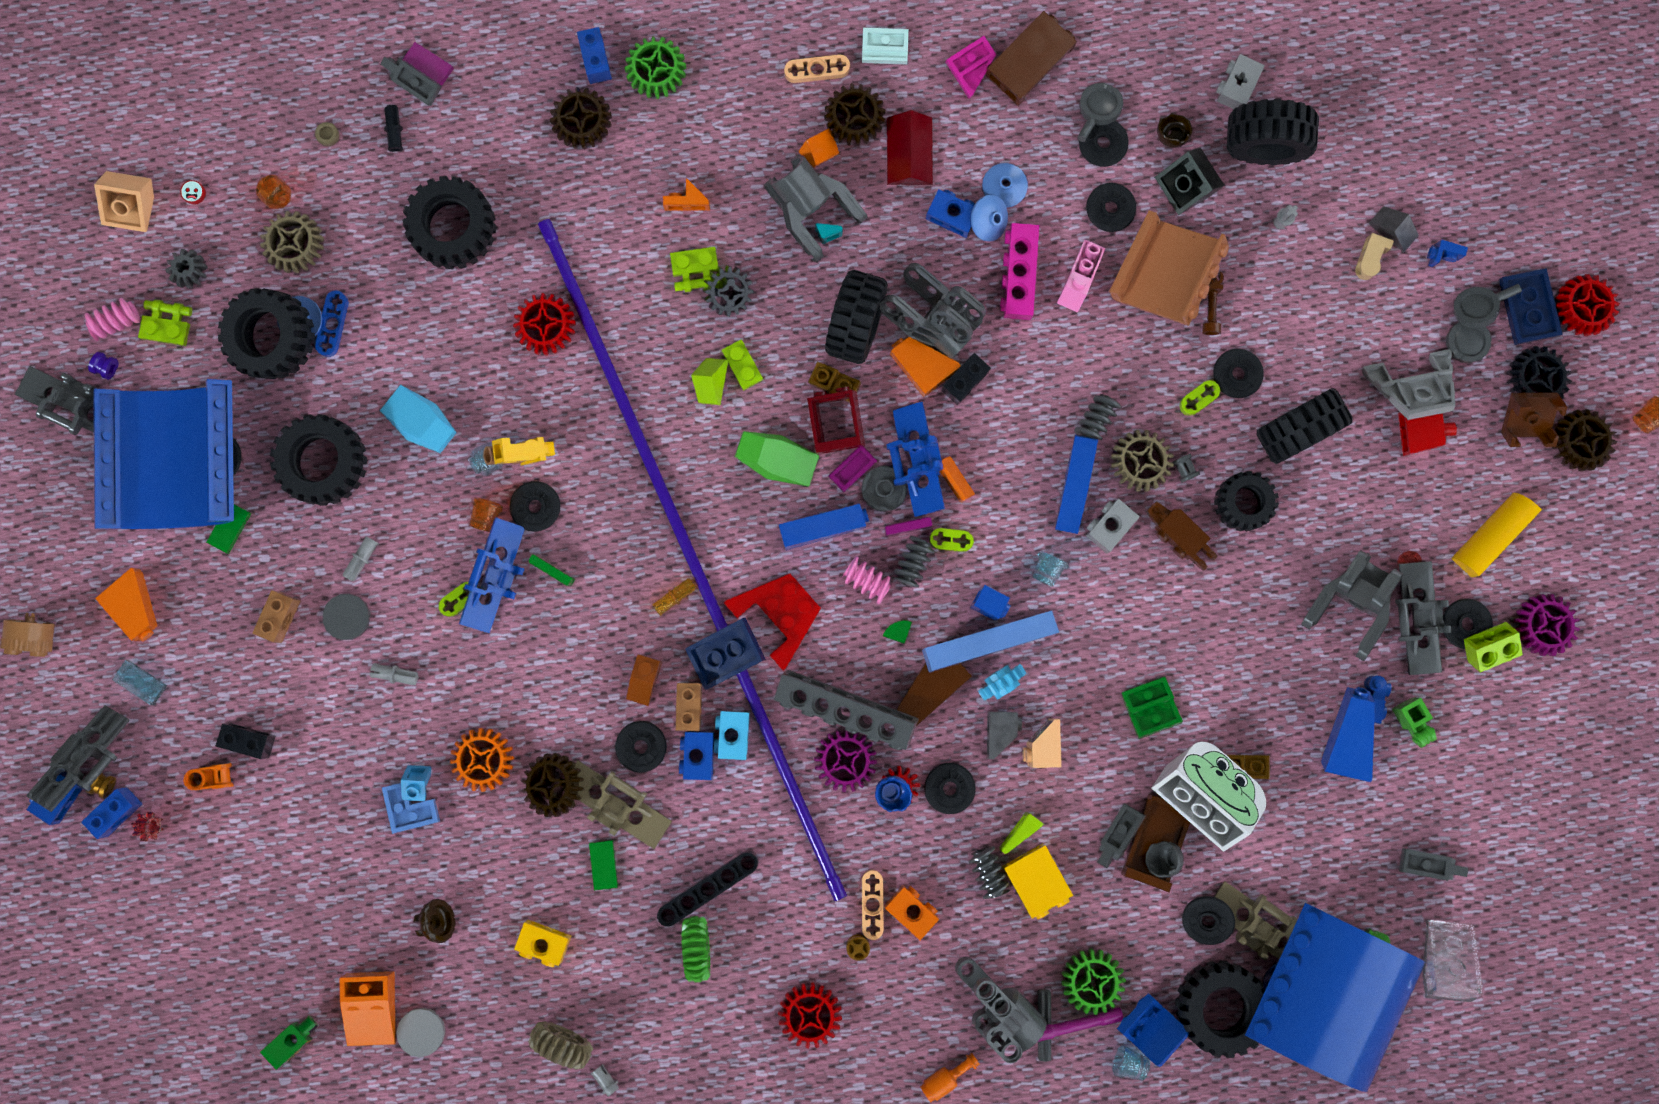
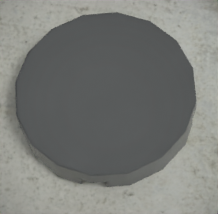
M879 466L869 471L863 479L861 488L863 499L868 506L876 511L888 512L895 510L906 498L907 484L894 485L895 474L893 467Z
M340 594L333 597L326 604L323 611V624L326 631L333 637L340 640H353L360 637L368 629L370 610L367 603L360 597L352 594Z

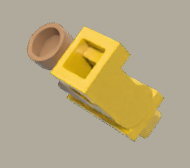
M537 437L516 444H511L510 438H500L493 440L492 446H486L483 452L484 461L487 465L505 463L514 465L521 463V466L545 461L546 457L555 455L554 443L544 442V437Z

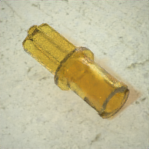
M690 578L686 579L673 590L669 589L668 593L653 603L652 606L662 616L674 605L681 604L680 601L696 590L694 582Z

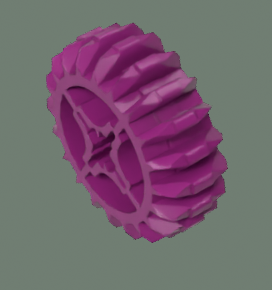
M1538 594L1537 598L1535 596L1528 599L1529 603L1523 602L1521 604L1524 610L1516 611L1521 618H1516L1513 621L1520 624V627L1515 628L1522 634L1520 635V641L1526 640L1522 647H1531V653L1539 652L1540 656H1546L1547 654L1549 656H1556L1557 652L1564 653L1565 648L1573 646L1570 640L1578 639L1573 634L1580 630L1579 627H1575V623L1579 622L1580 619L1573 618L1577 610H1569L1571 603H1563V597L1558 596L1555 598L1554 594H1547L1546 596ZM1543 606L1552 608L1558 615L1551 616L1548 611H1545ZM1533 616H1534V618H1535V623H1534V625L1532 626V619H1533ZM1547 621H1552L1546 626L1547 629H1542L1548 623ZM1562 624V630L1560 634L1559 627ZM1543 634L1551 643L1546 644L1535 635Z
M838 729L836 730V738H833L831 733L827 734L831 740L829 743L823 739L820 741L825 746L824 750L816 748V751L822 753V756L814 757V761H821V765L815 766V770L823 769L824 772L818 777L819 779H823L825 776L828 777L825 782L826 786L830 785L831 781L835 783L833 790L836 791L840 784L842 785V792H846V785H850L852 792L856 791L855 783L858 782L861 788L864 787L861 779L865 778L866 781H871V778L866 774L868 771L870 773L876 772L875 769L870 768V764H877V760L870 759V756H874L877 753L875 750L868 751V748L873 745L872 742H868L866 745L863 744L867 738L865 735L859 740L857 739L858 733H853L852 737L845 730V736H841V732ZM851 741L860 747L854 751L846 752L838 742ZM833 747L838 758L834 764L827 768L826 756L829 749ZM838 750H841L842 754H845L846 757L856 753L852 757V761H850L853 771L845 764L835 768L839 764V760H842ZM864 753L865 766L862 772L858 774L854 767V761ZM845 769L851 774L853 779L841 780L834 777L832 773Z

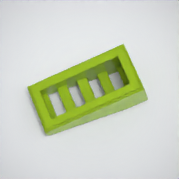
M1025 812L1000 845L999 850L1004 854L1009 853L1044 824L1029 812Z

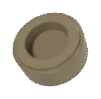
M324 122L317 126L315 137L323 146H333L339 140V131L334 124Z

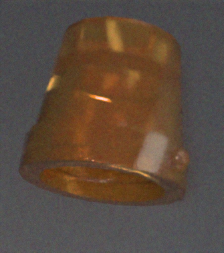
M1657 396L1650 398L1632 417L1635 424L1646 434L1659 428V397Z
M474 497L469 525L476 529L490 532L495 517L498 518L503 511V505L487 499Z

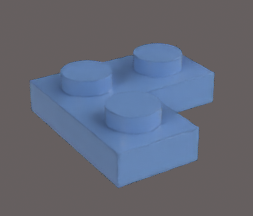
M401 783L382 788L392 834L440 822L435 799L412 804L409 800H402Z

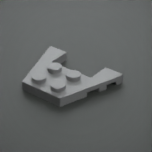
M1450 349L1430 353L1429 361L1435 372L1396 380L1391 379L1384 363L1363 366V375L1408 420L1454 411L1455 392L1452 380V351Z

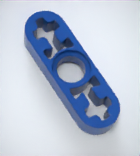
M337 290L329 292L326 296L322 312V325L315 343L317 352L324 357H332L338 352L349 305L347 296ZM337 296L342 300V304H337L336 311L340 313L339 316L335 313H329V310L333 312L335 310L332 300H336ZM331 318L338 320V326L334 330H328L326 327L327 321ZM324 332L335 335V338L330 336L329 343L332 345V348H328L326 352L322 348V344H326L328 341V337L324 335Z

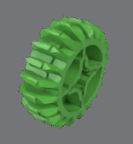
M652 36V42H647V39L643 38V45L636 43V50H629L631 57H626L625 59L626 64H628L625 66V72L628 73L626 76L627 80L632 82L631 87L633 89L638 88V94L642 95L646 91L647 98H650L652 93H655L656 99H659L662 92L665 97H668L669 89L674 93L676 92L675 85H682L680 78L686 77V73L683 70L687 67L686 63L683 62L685 60L684 54H679L680 48L678 46L673 47L671 40L665 44V38L663 37L660 38L659 42H656V38ZM653 53L651 57L644 58L646 55ZM663 54L672 59L674 67L663 62ZM657 63H658V64H659V67H656V69H655L654 72H653V71H652V68H655V66H656ZM638 68L648 73L649 81L639 76L637 73ZM661 77H668L665 80L658 82V80Z
M698 916L685 918L682 923L681 933L685 978L688 982H702L709 979L711 971L707 921L704 917Z
M1091 948L1088 950V956L1086 957L1085 952L1081 950L1079 952L1081 959L1078 960L1075 955L1071 957L1075 962L1074 965L1066 962L1065 966L1070 969V972L1062 971V975L1068 979L1062 980L1061 984L1062 986H1069L1063 990L1064 995H1070L1068 998L1070 1004L1076 1002L1075 1008L1077 1010L1083 1006V1012L1088 1014L1092 1007L1093 1013L1097 1015L1099 1012L1098 1007H1101L1102 1011L1106 1013L1107 1004L1114 1008L1115 1004L1112 1000L1114 998L1118 1001L1122 999L1117 992H1125V988L1119 985L1126 982L1124 977L1119 976L1124 970L1116 968L1119 962L1116 959L1111 961L1112 955L1109 953L1103 957V951L1099 949L1095 956L1094 950ZM1090 963L1103 964L1109 971L1105 973L1094 972ZM1084 967L1085 975L1083 979L1078 981V984H1075L1077 973ZM1090 973L1096 979H1099L1096 981V989L1089 984L1091 982ZM1112 978L1111 987L1106 995L1103 996L1102 988ZM1081 990L1083 992L1092 991L1096 1000L1084 999L1077 992Z

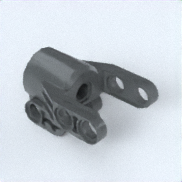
M797 155L791 159L793 170L779 180L775 177L769 178L764 184V188L783 211L788 231L808 255H812V260L817 263L824 257L822 248L801 221L818 210L831 195L834 196L848 216H852L858 223L861 224L868 216L843 183L822 173H817L803 155Z
M911 263L903 272L906 284L931 304V309L922 317L902 298L895 295L885 296L879 308L889 320L909 337L935 346L940 352L952 359L972 339L973 331L983 322L986 308L963 287L954 286L949 291L945 285L918 263ZM909 271H915L919 279L913 278ZM927 286L934 287L936 294L930 293L927 290ZM886 302L894 303L896 309L889 308ZM969 310H976L980 317H974ZM904 317L911 318L914 321V325L908 324Z
M1360 550L1345 574L1324 586L1301 625L1310 630L1312 626L1318 623L1334 596L1337 595L1356 609L1376 618L1361 641L1359 651L1355 656L1365 661L1388 625L1391 594L1402 578L1403 573L1397 571L1398 569L1396 568L1392 569L1390 573L1379 569L1369 562L1371 559L1370 554Z
M970 957L960 958L955 965L956 973L985 1005L983 1009L973 1014V1026L1007 1063L1017 1062L1021 1058L1022 1053L1034 1046L1043 1036L1047 1025L1045 1018L1016 988L1012 987L1001 990ZM964 964H972L973 968L969 974L961 973V968ZM987 983V987L985 989L979 990L983 984ZM981 1018L986 1019L988 1022L986 1026L980 1022ZM996 1033L1003 1039L1001 1042L994 1038ZM1015 1045V1053L1011 1056H1005L1006 1047Z

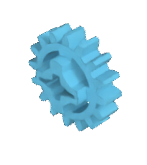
M1021 664L1012 669L1006 665L984 680L986 685L978 692L984 701L992 696H995L998 700L1020 685L1018 680L1027 673Z

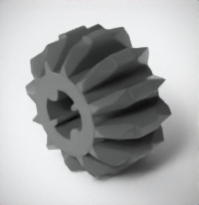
M181 249L180 255L175 252L172 253L173 261L166 260L171 265V267L165 269L166 273L170 274L169 280L176 283L180 288L186 286L189 289H193L194 283L201 285L200 277L207 278L206 274L202 272L208 269L207 265L203 263L204 258L201 255H197V252L194 250L187 252L185 249Z

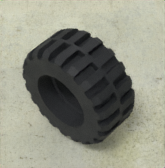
M1262 99L1260 101H1250L1248 104L1243 103L1234 108L1228 117L1226 148L1233 158L1250 164L1286 165L1292 162H1301V160H1306L1312 156L1317 149L1319 115L1310 105L1306 106L1305 103H1297L1294 100Z
M440 176V181H435L433 178L427 180L428 185L422 187L420 184L416 188L417 194L409 196L407 200L410 205L404 206L403 213L406 218L402 219L403 227L406 229L405 235L407 240L427 262L430 261L436 267L444 266L446 269L453 270L454 266H458L459 269L466 268V263L469 261L475 264L478 262L476 257L480 254L485 256L488 252L486 246H492L494 241L492 233H496V225L494 223L496 218L491 205L478 188H475L473 183L467 180L463 182L460 177L453 176L452 180H449L447 176ZM447 205L464 206L470 214L469 226L464 234L453 241L443 242L436 240L430 233V223L434 214Z
M858 270L848 271L839 290L828 327L825 351L829 356L856 364H862L866 361L882 315L879 308L880 303L887 294L888 283L884 278Z
M265 288L250 289L249 292L243 291L238 294L239 299L232 298L228 303L230 307L224 309L221 316H224L223 321H219L218 328L221 329V334L218 335V342L223 344V347L220 349L223 355L229 356L227 362L231 366H235L237 371L242 374H248L251 377L276 379L288 377L289 373H296L300 370L299 364L305 365L308 361L307 353H312L313 346L310 345L311 340H315V333L311 332L314 324L312 319L307 318L309 312L305 307H301L299 300L292 298L289 294ZM271 312L279 323L280 339L275 349L268 355L263 356L254 344L253 331L257 321L263 315Z
M1331 388L1257 429L1256 435L1271 462L1278 464L1352 424L1353 417L1339 392Z
M311 414L304 415L303 420L299 418L292 420L291 427L285 425L281 429L283 435L280 438L276 436L273 442L277 444L276 449H271L270 456L274 457V462L270 463L271 470L276 471L273 477L277 483L281 484L283 491L300 501L312 505L326 506L328 503L336 504L341 502L340 498H348L352 495L350 491L353 488L358 489L361 485L358 482L360 476L365 477L366 471L363 470V464H367V457L363 455L366 449L364 444L359 441L361 438L356 432L351 430V427L333 417L317 414V416ZM319 439H326L336 446L338 452L336 468L324 480L318 482L310 481L301 471L300 460L302 453L310 443Z
M1220 960L1219 963L1210 961L1206 962L1205 967L1200 965L1195 967L1194 974L1190 975L1188 973L1185 976L1186 983L1184 986H1179L1178 992L1180 997L1175 1000V1005L1178 1007L1176 1012L1177 1020L1180 1021L1186 1032H1189L1188 1038L1206 1053L1209 1052L1216 1057L1224 1055L1226 1058H1234L1236 1053L1240 1056L1248 1054L1247 1049L1249 1047L1256 1049L1259 1044L1245 1036L1265 992L1263 983L1248 970L1235 963L1231 964L1228 961ZM1222 987H1231L1237 990L1243 998L1242 1016L1231 1028L1215 1030L1209 1027L1204 1020L1203 1007L1205 1001L1215 990Z

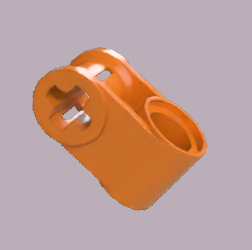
M232 763L189 770L184 775V785L190 790L233 787L234 783L231 782L230 777ZM196 773H199L202 777V782L199 786L194 782Z

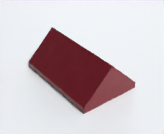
M913 110L887 117V185H933L932 117Z

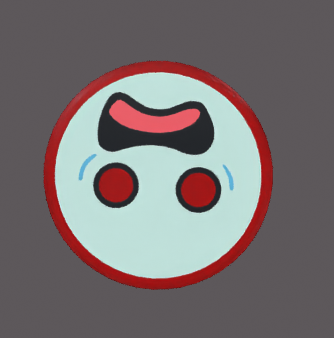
M189 180L182 185L180 194L187 203L196 205L205 199L206 190L199 182Z

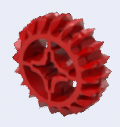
M1585 274L1582 277L1578 275L1572 280L1566 281L1565 286L1559 288L1560 294L1556 295L1554 299L1560 302L1555 305L1556 309H1560L1558 317L1562 316L1564 319L1560 322V325L1568 324L1566 331L1574 330L1575 335L1582 333L1584 336L1597 335L1601 331L1607 330L1609 325L1616 321L1614 316L1618 315L1619 311L1615 307H1618L1620 303L1614 300L1618 294H1612L1611 292L1614 286H1606L1607 279L1599 281V275L1592 277L1590 274ZM1577 289H1580L1578 300L1572 302L1574 293ZM1602 309L1600 317L1594 322L1596 310Z
M541 293L540 300H538L536 295H532L533 302L531 303L524 299L526 307L518 306V310L522 314L514 315V318L520 321L513 324L515 329H519L515 332V336L521 338L519 343L521 345L527 344L526 349L528 351L534 348L536 355H539L543 349L544 355L548 356L550 348L554 354H557L556 346L558 345L564 350L566 347L562 342L565 340L571 343L572 340L567 334H575V330L570 327L576 325V321L571 319L575 316L573 311H568L570 309L569 304H563L561 297L555 301L554 294H550L548 300L545 293ZM548 307L559 311L562 320L549 317ZM539 309L538 316L534 319H529L530 315ZM546 318L549 324H546L545 328L543 329L541 327V324L544 323V320ZM562 327L558 335L550 340L552 331ZM527 329L539 331L542 341L532 339Z
M811 982L809 990H806L805 983H801L802 991L799 992L798 988L794 986L792 988L794 996L788 992L785 994L789 1002H780V1005L785 1009L779 1010L778 1015L785 1018L779 1020V1025H787L782 1029V1033L787 1034L791 1032L788 1037L790 1042L795 1037L798 1038L796 1046H800L802 1041H806L805 1048L809 1049L810 1042H814L815 1048H818V1040L821 1039L824 1044H827L828 1039L826 1035L831 1038L835 1037V1033L831 1029H840V1025L834 1021L842 1020V1015L835 1014L842 1009L840 1005L833 1006L838 1001L837 997L829 999L832 994L831 989L827 990L824 994L822 993L824 990V985L822 984L817 991L814 990V982ZM805 997H815L819 999L811 1005H806L805 1003L799 1001L800 999ZM824 1004L827 1005L830 1012V1019L827 1025L819 1016V1012ZM793 1006L797 1008L801 1015V1019L796 1027L793 1025L790 1017ZM816 1009V1013H814L816 1020L809 1018L805 1021L806 1013L804 1011L811 1013ZM809 1026L821 1029V1031L813 1034L801 1032Z

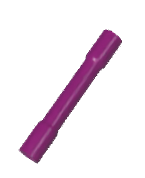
M1120 1007L1108 1009L1106 1013L1100 1011L1097 1015L1093 1014L1057 1024H1047L1044 1034L1038 1042L1096 1026L1121 1022L1123 1019L1122 1010Z

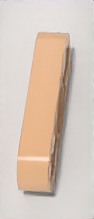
M844 55L796 59L789 61L785 65L784 72L786 79L791 83L843 78L849 73L850 62ZM827 62H830V67H833L830 68L831 73H827ZM837 62L846 65L842 71H838V68L834 67L837 65ZM814 64H820L824 70L821 74L816 75L811 72V67ZM804 65H807L808 75L806 76L805 71H799L797 76H793L790 72L792 67H796L797 70H804Z
M868 870L862 876V931L864 936L870 940L879 939L884 931L883 878L876 870ZM871 874H874L875 878L879 879V883H875V892L880 890V895L874 893L865 895V891L870 892V884L865 881L870 879ZM876 898L879 901V908L876 911H869L866 908L868 899ZM866 914L869 916L880 914V919L875 918V925L880 927L879 930L875 931V935H871L870 931L866 930V927L871 925V919H865Z

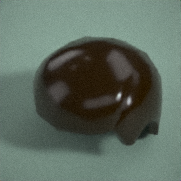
M1174 113L1165 118L1161 117L1157 127L1159 141L1170 148L1185 145L1191 139L1193 131L1191 123L1186 117Z

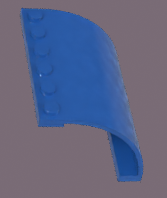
M207 379L206 387L187 390H93L94 529L192 528L221 525L234 521L232 380Z
M1305 903L1245 1036L1326 1077L1359 1091L1368 1092L1426 962Z

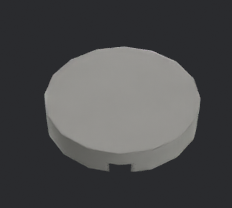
M422 1007L413 1009L403 1016L398 1023L396 1034L398 1043L403 1051L411 1056L424 1057L429 1056L440 1047L444 1041L446 1031L442 1018L432 1009Z

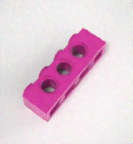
M1012 223L1010 229L1005 231L1004 243L1008 244V253L1004 252L1003 266L1007 267V273L1002 276L1001 289H1005V298L1001 297L1000 311L1004 312L1003 318L1031 320L1033 317L1039 225ZM1015 246H1024L1026 253H1018L1015 250ZM1020 267L1024 270L1025 275L1017 276L1013 269ZM1020 290L1023 293V298H1014L1012 291Z

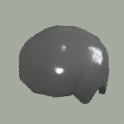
M1163 841L1152 844L1146 853L1147 868L1156 877H1172L1178 874L1183 867V853L1180 847L1172 842Z

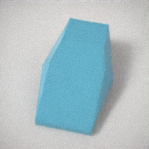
M402 385L397 388L380 410L406 440L437 453H441L457 433L437 404Z

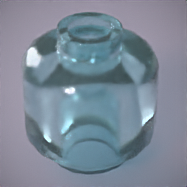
M491 442L478 446L470 453L471 457L468 460L476 474L480 473L483 476H488L503 467V464L487 465L484 461V448L492 446Z

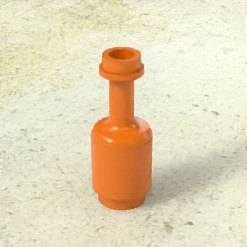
M973 1053L965 1055L967 1059L952 1070L942 1067L924 1080V1084L920 1088L930 1103L934 1100H940L957 1087V1078L972 1067L977 1069L980 1063Z

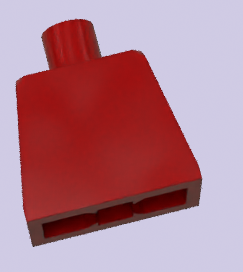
M1401 412L1398 413L1403 456L1446 445V437L1455 436L1457 433L1455 422L1444 423L1442 413L1408 420Z

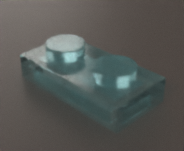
M130 660L124 661L112 679L149 705H155L167 687L166 684Z

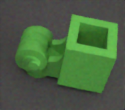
M1411 697L1392 708L1402 728L1409 730L1412 741L1420 748L1437 739L1435 729L1426 724L1433 717L1422 698Z

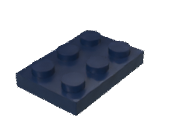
M1547 268L1499 279L1501 291L1516 284H1519L1522 292L1504 300L1514 346L1563 335Z
M742 618L685 648L705 690L766 660L746 618Z

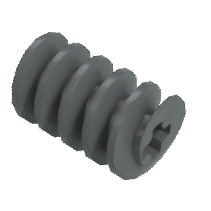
M1099 394L1094 396V403L1089 404L1088 408L1090 411H1085L1083 414L1085 419H1080L1079 425L1081 427L1074 429L1076 435L1102 440L1103 438L1099 431L1106 433L1108 430L1103 426L1104 423L1111 425L1112 421L1108 417L1117 416L1113 408H1122L1111 397Z
M910 536L909 539L914 544H906L905 547L910 552L902 553L906 561H898L902 569H895L894 573L898 578H891L906 586L919 588L915 579H923L919 570H927L922 563L930 562L931 560L926 554H934L935 551L930 547V543Z
M988 846L971 853L973 858L968 861L969 864H977L972 869V872H980V875L975 880L984 882L979 887V890H987L983 899H993L1010 891L1006 889L1009 886V882L1001 881L1006 876L1005 873L997 872L1002 868L1001 863H994L999 858L997 854H991L995 850L994 846Z

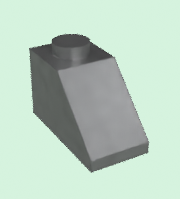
M988 712L987 759H995L1018 736V731L1022 730V718L1018 717V712Z

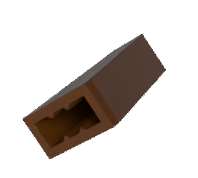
M925 662L896 710L919 718L918 725L968 681L972 675L961 663L929 672Z

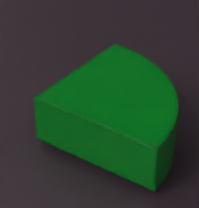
M898 621L893 623L885 630L883 637L905 644L912 622Z

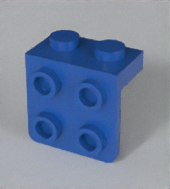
M1149 993L1138 1001L1134 1010L1122 1019L1121 1024L1117 1028L1158 1067H1161L1189 1036V1032H1186L1183 1025Z

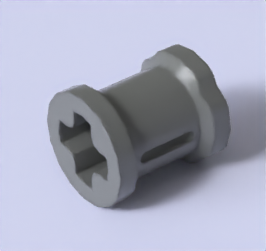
M1191 453L1172 462L1179 471L1181 483L1200 475V472L1196 471L1191 461Z

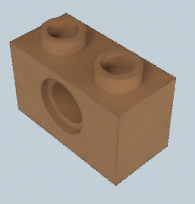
M271 590L252 634L273 643H282L301 600L280 591Z
M677 683L676 731H701L702 684Z

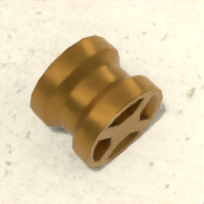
M101 773L90 786L92 789L87 793H96L100 798L106 799L113 791L116 778L113 776L106 777Z
M856 934L848 939L846 950L849 957L860 961L868 956L870 945L865 936Z

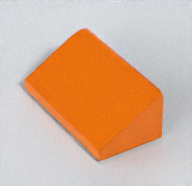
M830 128L807 139L798 151L813 167L839 154Z
M950 456L942 459L943 469L940 473L959 502L963 503L975 493Z

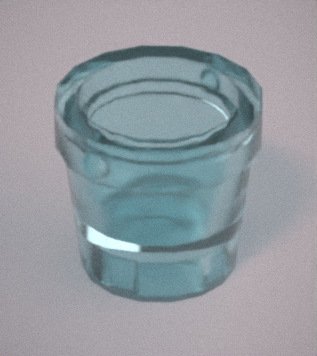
M1043 551L1038 552L1039 559L1033 578L1054 587L1063 570L1068 569L1069 565L1067 562Z
M1120 1046L1117 1049L1112 1065L1113 1075L1119 1078L1124 1077L1144 1081L1149 1072L1150 1059L1131 1050L1129 1047Z

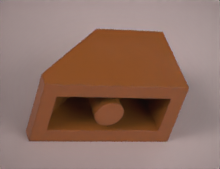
M640 654L637 655L630 677L627 700L649 706L663 661Z

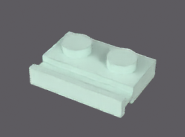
M863 28L862 63L907 64L909 29Z

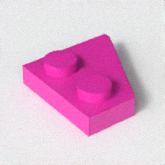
M982 36L945 61L969 99L979 86L996 53L985 36Z

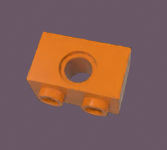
M902 885L884 907L921 941L938 922L939 918L936 915L938 910L929 902L926 904L918 899L920 894L912 886L906 888ZM910 905H917L920 911L918 915L912 917L907 914V908Z

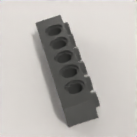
M787 670L782 674L774 698L775 701L780 702L782 707L788 709L794 707L801 710V713L806 716L823 718V721L827 724L844 726L848 732L855 734L860 732L867 735V738L872 741L880 742L881 740L889 743V746L896 750H906L908 748L919 719L791 670ZM798 690L805 692L806 700L798 697ZM819 698H823L828 702V708H824L819 704ZM842 706L847 707L849 709L850 716H845L842 714ZM862 716H870L872 724H866ZM889 723L893 725L895 731L893 733L886 731L884 724Z

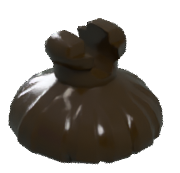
M438 898L430 900L425 904L420 914L414 916L413 922L418 921L420 924V930H415L417 936H425L429 941L438 944L452 938L456 922L451 906L445 900Z

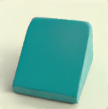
M815 224V230L822 244L843 235L842 226Z

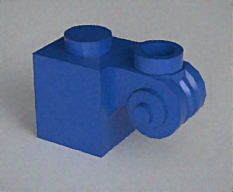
M1369 676L1364 681V687L1371 693L1375 701L1374 723L1381 724L1387 714L1385 697H1389L1392 686L1382 676Z

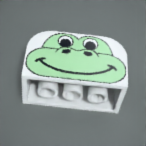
M1208 742L1195 743L1168 763L1152 786V789L1223 852L1252 833L1266 808L1265 794L1260 785L1219 748Z

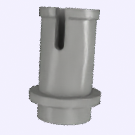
M604 1064L591 1073L602 1088V1094H606L607 1097L619 1089L618 1081L615 1082Z

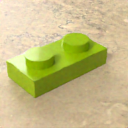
M742 339L722 349V353L726 360H728V364L743 391L763 381V377Z

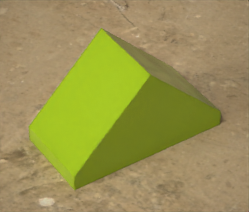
M706 358L692 373L691 376L698 403L721 405L728 360Z

